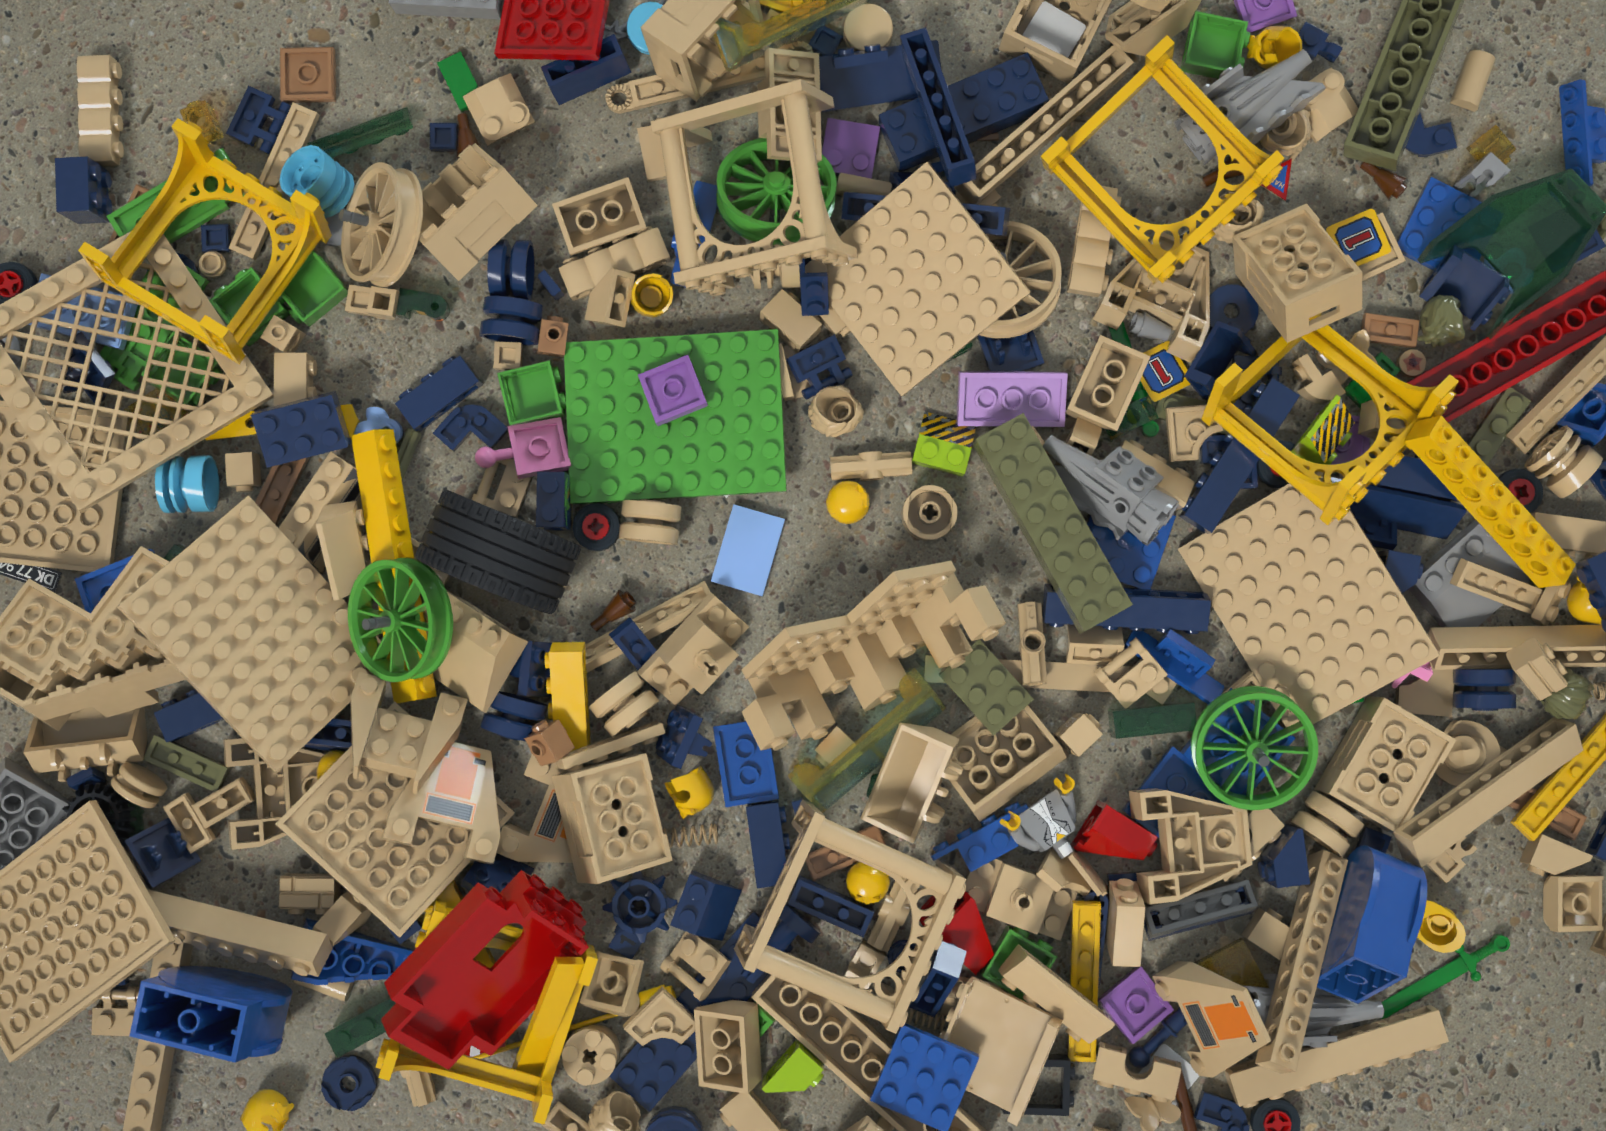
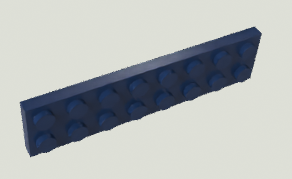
M752 911L718 950L731 960V963L707 998L700 1002L694 997V992L687 986L676 998L692 1015H694L696 1007L729 1000L747 1002L752 996V992L768 975V973L763 972L754 984L750 983L741 975L744 969L734 950L744 925L747 924L756 928L760 916L755 911ZM790 944L784 952L790 953L794 946ZM700 973L694 977L700 984L706 979ZM695 1032L682 1044L668 1038L651 1040L644 1046L637 1042L614 1068L609 1077L650 1112L697 1059Z

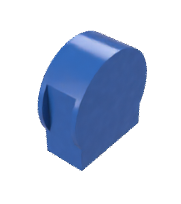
M1366 845L1356 848L1347 857L1348 863L1317 988L1357 1004L1407 977L1412 949L1422 924L1427 901V878L1422 868Z
M207 966L166 968L161 970L158 976L141 981L129 1036L234 1063L248 1057L271 1055L281 1049L282 1036L293 991L289 986L277 980L239 970Z

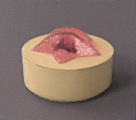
M1410 349L1399 355L1396 365L1401 370L1400 373L1403 376L1414 377L1424 371L1426 358L1422 352Z

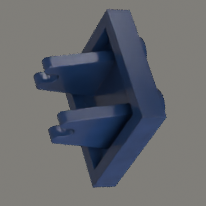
M1033 330L1011 338L977 336L989 371H1027L1045 363Z
M79 332L74 343L89 346L90 339H87L82 332ZM94 346L85 384L109 389L115 373L111 364L101 357L97 352L96 346ZM73 348L70 362L84 364L87 351ZM68 367L65 380L79 383L83 369ZM65 386L63 393L75 392L78 388ZM83 389L95 404L98 392ZM103 393L101 402L105 400L107 393Z
M528 641L522 656L518 658L509 674L519 678L517 695L552 697L551 694H547L546 680L547 677H550V668H545V652H549L552 642Z
M677 704L667 717L665 734L660 735L658 738L655 754L679 769L682 768L687 754L706 757L708 753L703 750V746L710 747L712 742L697 733L703 718Z
M169 817L122 843L150 890L201 862L196 852L190 854L186 847L187 842L181 839V832L175 829Z
M496 853L494 864L489 865L475 861L464 877L461 887L470 891L479 882L487 888L492 886L501 892L521 870L532 876L534 868L523 862H518Z

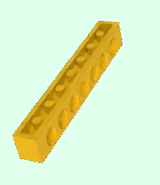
M1442 415L1416 421L1404 442L1538 588L1565 585L1576 565L1574 561Z

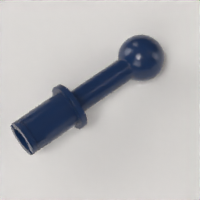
M1180 1007L1167 1020L1163 1019L1161 1021L1164 1027L1144 1046H1136L1131 1049L1129 1060L1134 1067H1146L1150 1063L1151 1054L1171 1035L1175 1038L1179 1036L1178 1032L1187 1025Z

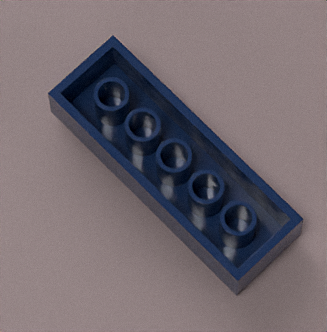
M1028 53L948 85L968 144L1028 120L1049 101ZM918 98L879 114L880 130L899 172L939 157Z

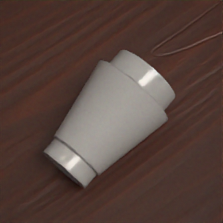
M1145 311L1142 313L1135 312L1129 324V332L1133 333L1134 337L1167 341L1171 333V326L1166 325Z

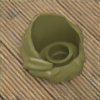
M1438 295L1429 299L1420 315V326L1423 335L1417 337V340L1424 341L1425 344L1431 343L1434 348L1437 345L1444 346L1447 343L1454 344L1458 341H1463L1465 331L1462 322L1463 315L1459 310L1461 306L1460 301L1454 296Z
M1565 667L1568 672L1564 675L1568 683L1567 687L1558 692H1552V695L1541 700L1545 711L1557 719L1576 720L1587 709L1586 703L1590 697H1593L1590 691L1594 690V686L1583 675L1575 673L1569 667Z

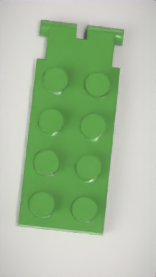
M224 148L214 152L216 158L221 161L227 159L232 162ZM209 176L205 179L204 188L206 191L214 192L218 188V180L214 176ZM166 181L106 216L119 238L133 230L159 195ZM225 183L224 191L232 193L234 188L231 190ZM196 184L194 187L196 191L191 193L192 196H197L200 193ZM209 200L187 208L173 220L164 232L165 237L170 244L230 209L228 203L231 201Z
M186 266L203 291L209 280ZM149 270L143 277L142 282H147ZM154 272L152 284L165 286L157 273ZM150 289V293L163 300L164 291ZM169 294L167 303L173 307L180 308L172 295ZM141 305L137 306L134 318H138ZM145 308L143 320L157 322L158 315ZM163 319L162 324L175 326L167 320ZM132 323L129 336H133L136 323ZM141 324L138 338L153 340L156 327ZM160 329L157 342L165 343L173 331ZM127 340L124 350L104 346L100 355L111 364L113 371L116 368L119 369L114 379L135 392L141 385L138 379L146 368L151 345ZM156 347L154 356L161 347Z

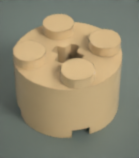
M935 485L922 486L914 490L903 504L901 512L903 525L907 532L916 539L922 541L938 540L944 537L955 525L957 505L952 496L943 488ZM927 507H931L932 512H936V516H933L931 520H927L926 515H922V511H925Z
M591 1024L575 1029L562 1051V1063L565 1071L573 1080L583 1086L598 1084L611 1075L618 1062L620 1054L619 1040L616 1034L604 1025ZM587 1051H595L597 1054L593 1057L587 1056L586 1053Z

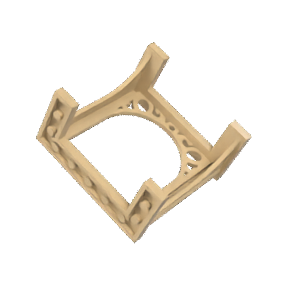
M799 79L650 121L652 132L660 135L680 265V271L673 273L675 284L685 286L686 290L697 289L698 293L709 292L710 296H719L726 294L727 289L735 288L734 278L731 276L745 278L751 276L752 271H774L777 269L776 265L786 264V266L799 265L802 263V259L810 257L812 260H822V263H831L833 267L848 265L849 260L858 258L856 247L843 243L832 225L825 206L819 178L810 114L834 108L832 96ZM782 105L793 175V195L788 212L780 225L771 234L757 242L746 245H732L722 242L705 228L699 218L695 205L687 147L713 141L711 130L704 128V126ZM800 211L799 218L803 220V223L794 219L796 212ZM795 226L799 229L801 235L799 241L791 242L787 239L785 235L787 227ZM699 236H704L705 242L701 243ZM780 239L785 246L775 245L774 248L773 241ZM716 245L718 249L717 256L714 261L707 264L705 262V253L709 247ZM754 247L755 253L750 254L751 248ZM731 251L732 258H724L725 252Z
M802 799L791 822L793 827L799 832L798 837L756 928L745 924L734 950L743 969L752 973L759 969L878 1020L886 1030L896 1034L899 1027H903L908 1017L907 1009L910 1002H914L919 994L920 986L918 985L922 976H926L930 970V958L934 950H938L942 943L944 927L946 924L949 925L955 913L954 905L957 899H961L964 895L966 878L948 863L937 859L935 866L929 865L825 818L813 803ZM814 842L886 873L905 892L912 914L910 935L901 954L883 970L864 977H845L767 945ZM912 884H915L918 888L920 885L924 886V888L917 890L915 894L911 892ZM925 895H933L936 900L932 907L925 910L917 907V902L921 897ZM922 916H929L924 921L925 926H920V918ZM912 943H916L914 950H910ZM904 966L905 970L901 971V978L896 975L898 967ZM884 977H891L894 980L895 991L891 986L881 983ZM870 982L874 983L876 994L871 993L872 989H865V986Z

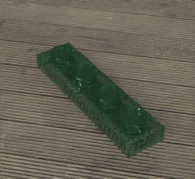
M405 107L307 143V146H317L333 159L335 156L344 153H354L360 147L368 144H378L385 138L393 135L400 136L407 133L410 129H413L412 117L408 108Z

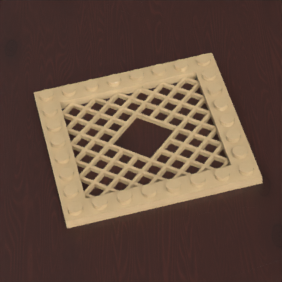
M130 232L98 250L112 258ZM163 234L146 257L150 264L141 263L139 268L149 270L147 282L132 280L133 275L129 280L140 287H145V290L150 292V289L164 291L163 301L168 302L169 294H171L180 307L176 309L198 322L206 315L227 327ZM84 258L0 304V340L7 337L5 347L0 342V395L80 513L274 398V395L246 354L239 365L208 345L206 347L210 352L196 350L199 340L195 337L192 348L177 346L180 333H188L176 326L162 324L163 318L158 316L157 322L143 320L145 307L142 305L140 306L138 318L124 316L126 302L136 305L140 304L124 294L123 296L109 294L110 286L106 283L103 292L90 290L103 281L99 279ZM154 272L157 273L165 286L152 284ZM87 294L101 297L98 310L84 307ZM81 295L78 306L66 304ZM107 298L121 301L118 314L104 311ZM63 308L77 311L74 324L59 321ZM56 309L54 320L42 318V316ZM82 312L97 315L94 328L79 325ZM102 316L116 319L113 332L99 329ZM122 320L136 323L133 336L119 334ZM38 322L52 325L49 338L35 335ZM32 323L29 334L17 332V330ZM141 324L156 327L153 340L138 338ZM58 326L72 329L69 342L55 339ZM160 329L175 331L172 344L157 342ZM78 330L92 333L89 346L74 343ZM97 334L151 345L139 395L85 384ZM13 336L28 339L24 352L10 349ZM33 340L48 343L44 356L30 354ZM53 344L67 347L64 360L50 358ZM156 347L171 349L168 362L153 360ZM73 348L87 351L84 364L70 362ZM176 351L190 353L187 367L173 364ZM9 354L23 357L20 370ZM195 355L209 357L207 371L192 368ZM28 358L43 361L39 375L25 372ZM214 359L225 374L211 372ZM48 362L63 365L59 379L45 376ZM151 365L166 367L163 381L148 378ZM68 367L83 369L79 383L65 380ZM171 369L186 371L183 385L168 382ZM191 373L205 375L202 389L188 386ZM24 377L38 379L35 393ZM210 377L225 380L222 393L207 390ZM43 381L58 384L55 397L40 394ZM230 381L234 387L227 390ZM147 383L162 386L159 399L144 396ZM63 385L78 388L75 401L60 398ZM167 387L181 389L178 403L164 400ZM83 389L98 392L95 405L80 402ZM186 391L201 394L198 407L183 404ZM103 393L118 396L115 409L100 406ZM206 395L216 397L211 401L207 402L206 404H204ZM123 397L137 400L134 413L120 411ZM39 399L53 402L50 415ZM142 401L157 404L154 417L139 414ZM59 403L73 406L70 420L55 417ZM162 405L177 408L174 421L159 418ZM79 407L93 410L90 424L75 421ZM182 409L192 411L184 417L180 418ZM98 411L113 414L110 428L95 425ZM118 415L133 418L130 432L115 429ZM138 419L153 422L150 435L135 433ZM55 422L69 424L65 437ZM158 423L169 425L155 433ZM74 426L88 428L85 442L71 439ZM94 430L108 432L105 446L91 443ZM113 434L128 436L125 450L110 447ZM133 437L144 439L142 442L131 447ZM69 444L84 447L81 460ZM89 448L104 451L100 465L86 462ZM109 452L120 454L107 462ZM85 467L94 468V470L88 473Z

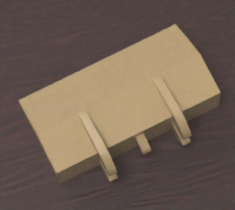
M93 707L73 712L60 731L33 717L23 753L35 773L59 771V782H67L66 778L71 776V769L80 768L81 770H88L89 766L108 765L107 775L109 777L115 776L119 773L120 764L124 762H139L144 759L148 741L145 708H138L111 717H105Z
M900 722L861 819L911 843H914L921 833L925 821L940 823L945 810L933 802L936 795L947 797L949 791L940 786L943 778L958 780L962 774L963 768L951 760L960 739L934 727Z

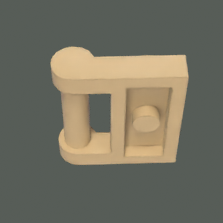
M514 459L496 461L492 467L485 469L477 494H473L472 500L518 518L532 477L518 479ZM500 463L506 465L495 498L491 500L487 498Z
M1134 638L1130 642L1131 645L1105 667H1099L1094 671L1097 678L1125 709L1168 675L1137 638ZM1136 654L1142 657L1140 661L1115 681L1109 677Z
M685 932L671 954L664 959L660 969L676 977L693 991L694 997L701 1002L710 994L731 963V960L701 936ZM681 959L706 978L702 984L678 966Z

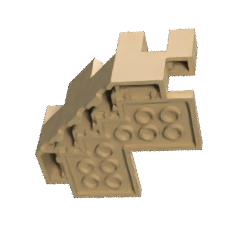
M140 546L91 613L35 581L28 579L0 615V696L17 707H21L57 731H60L73 712L93 707L105 717H111L159 703L158 692L154 689L186 679L117 606L168 564L169 561Z
M952 561L893 571L847 615L785 627L742 669L745 678L749 680L757 696V699L742 711V714L760 750L772 748L776 751L788 744L787 740L796 732L787 714L801 740L808 738L818 740L828 734L827 729L835 723V720L823 698L832 693L842 692L848 685H851L865 712L880 704H887L895 700L897 695L913 687L899 659L911 656L917 649L925 645L938 668L950 666L953 669L965 663V657L973 650L961 630L960 624L963 625L971 641L979 639L984 641L991 640L999 634L998 630L1006 624L986 586L969 588L964 591L954 574L956 569Z

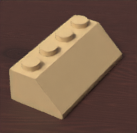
M1019 944L998 969L1003 976L1001 981L1013 991L1016 988L1020 989L1025 993L1023 999L1029 1004L1036 1007L1039 1004L1046 1012L1062 1019V1023L1068 1027L1066 1032L1078 1042L1082 1038L1090 1044L1115 1026V1023L1102 1009Z

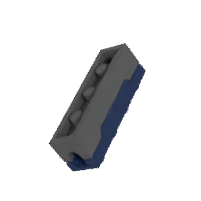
M1249 880L1193 894L1175 902L1160 903L1146 907L1144 928L1148 940L1152 941L1252 914L1258 907Z

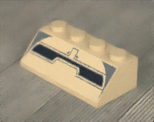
M334 452L328 454L279 526L281 532L312 566L321 573L326 569L316 522L323 506L356 501L358 509L363 510L356 466Z

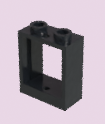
M1049 1054L1044 1067H1061L1060 1105L1028 1104L1024 1115L1069 1116V1108L1074 1107V1091L1070 1090V1080L1075 1079V1064L1071 1063L1068 1055ZM1001 1108L1003 1114H1010V1112Z

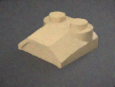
M1332 67L1308 81L1323 83L1326 87L1324 91L1312 99L1304 108V110L1310 113L1311 138L1315 143L1350 118L1356 116L1358 111L1357 105L1344 86L1343 75L1339 71L1332 69Z
M511 73L499 77L463 96L487 146L535 123Z
M1557 874L1546 878L1543 886V919L1550 931H1603L1602 880H1604V876Z
M596 951L598 961L590 986L584 987L579 1003L601 1012L622 1017L633 1015L640 1003L637 990L644 961Z

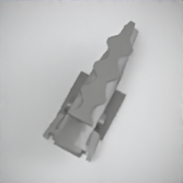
M1302 49L1254 77L1244 76L1241 64L1234 68L1229 67L1220 74L1217 81L1211 85H1204L1200 90L1252 144H1256L1270 130L1281 126L1293 113L1304 109L1326 87L1323 83L1293 80L1303 69L1312 63L1308 53ZM1187 113L1174 121L1177 131L1183 129L1185 132L1182 138L1185 144L1199 161L1202 160L1204 165L1217 155L1210 138Z
M1053 435L1043 445L1044 450L1061 464L1054 465L1079 511H1085L1090 514L1095 525L1108 527L1112 530L1116 540H1119L1129 530L1138 540L1148 546L1158 536V531L1163 525L1165 526L1179 505V501L1155 489L1164 477L1157 473L1153 467L1144 464L1134 457L1132 452L1120 446L1105 459L1098 460L1057 439Z
M1264 973V979H1269V988L1243 986L1248 989L1264 1026L1278 973ZM1316 988L1302 1046L1321 1048L1328 1047L1327 1042H1338L1337 1036L1327 1035L1332 1027L1382 1018L1384 1015L1382 1003L1380 1001L1364 1000L1357 1004Z

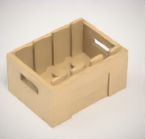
M668 0L640 28L656 75L697 102L700 97H704L709 92L718 77L721 78L730 69V64L735 59L738 60L748 49L749 43L752 40L755 41L765 30V23L759 0H748V3L746 0Z
M1020 0L1004 31L999 50L1013 57L1028 53L1035 68L1069 84L1112 0ZM1044 1L1062 10L1060 3L1067 2L1070 8L1062 11L1086 25L1085 31L1068 58L1023 36L1024 31Z
M476 143L464 149L458 155L460 158L453 165L449 164L438 174L440 177L433 184L430 182L422 190L423 218L419 241L458 281L502 237L538 206L506 169Z
M1307 203L1232 236L1235 274L1287 343L1362 310L1361 269L1349 255H1345L1321 226L1320 219ZM1301 266H1307V267H1308V269H1306V270L1298 269V268L1301 267ZM1337 306V309L1309 321V318Z
M1367 696L1314 789L1384 831L1393 833L1412 819L1415 814L1413 810L1439 764H1443L1456 739L1384 697ZM1395 749H1399L1402 752L1400 759L1396 760L1393 758L1392 754ZM1386 773L1388 781L1382 784L1379 781V775Z
M647 753L625 755L585 766L573 772H564L552 776L577 883L599 884L673 861L667 835L663 834L651 785L653 778ZM614 799L620 802V807L617 810L612 807ZM621 826H624L627 831L624 837H621L618 833Z

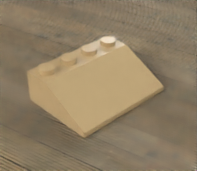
M446 590L453 613V635L448 654L440 667L433 672V676L486 713L528 641L457 594ZM427 610L423 611L425 623H428Z
M1027 705L994 736L976 716L950 734L960 739L951 760L959 764L963 771L958 780L949 781L979 822H981L1067 757L1061 745Z

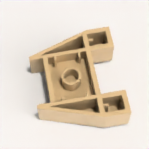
M359 672L351 695L353 779H358L361 767L365 766L413 778V793L417 794L459 737L468 699L441 692L433 720L430 721L380 708L386 691V681L377 676Z

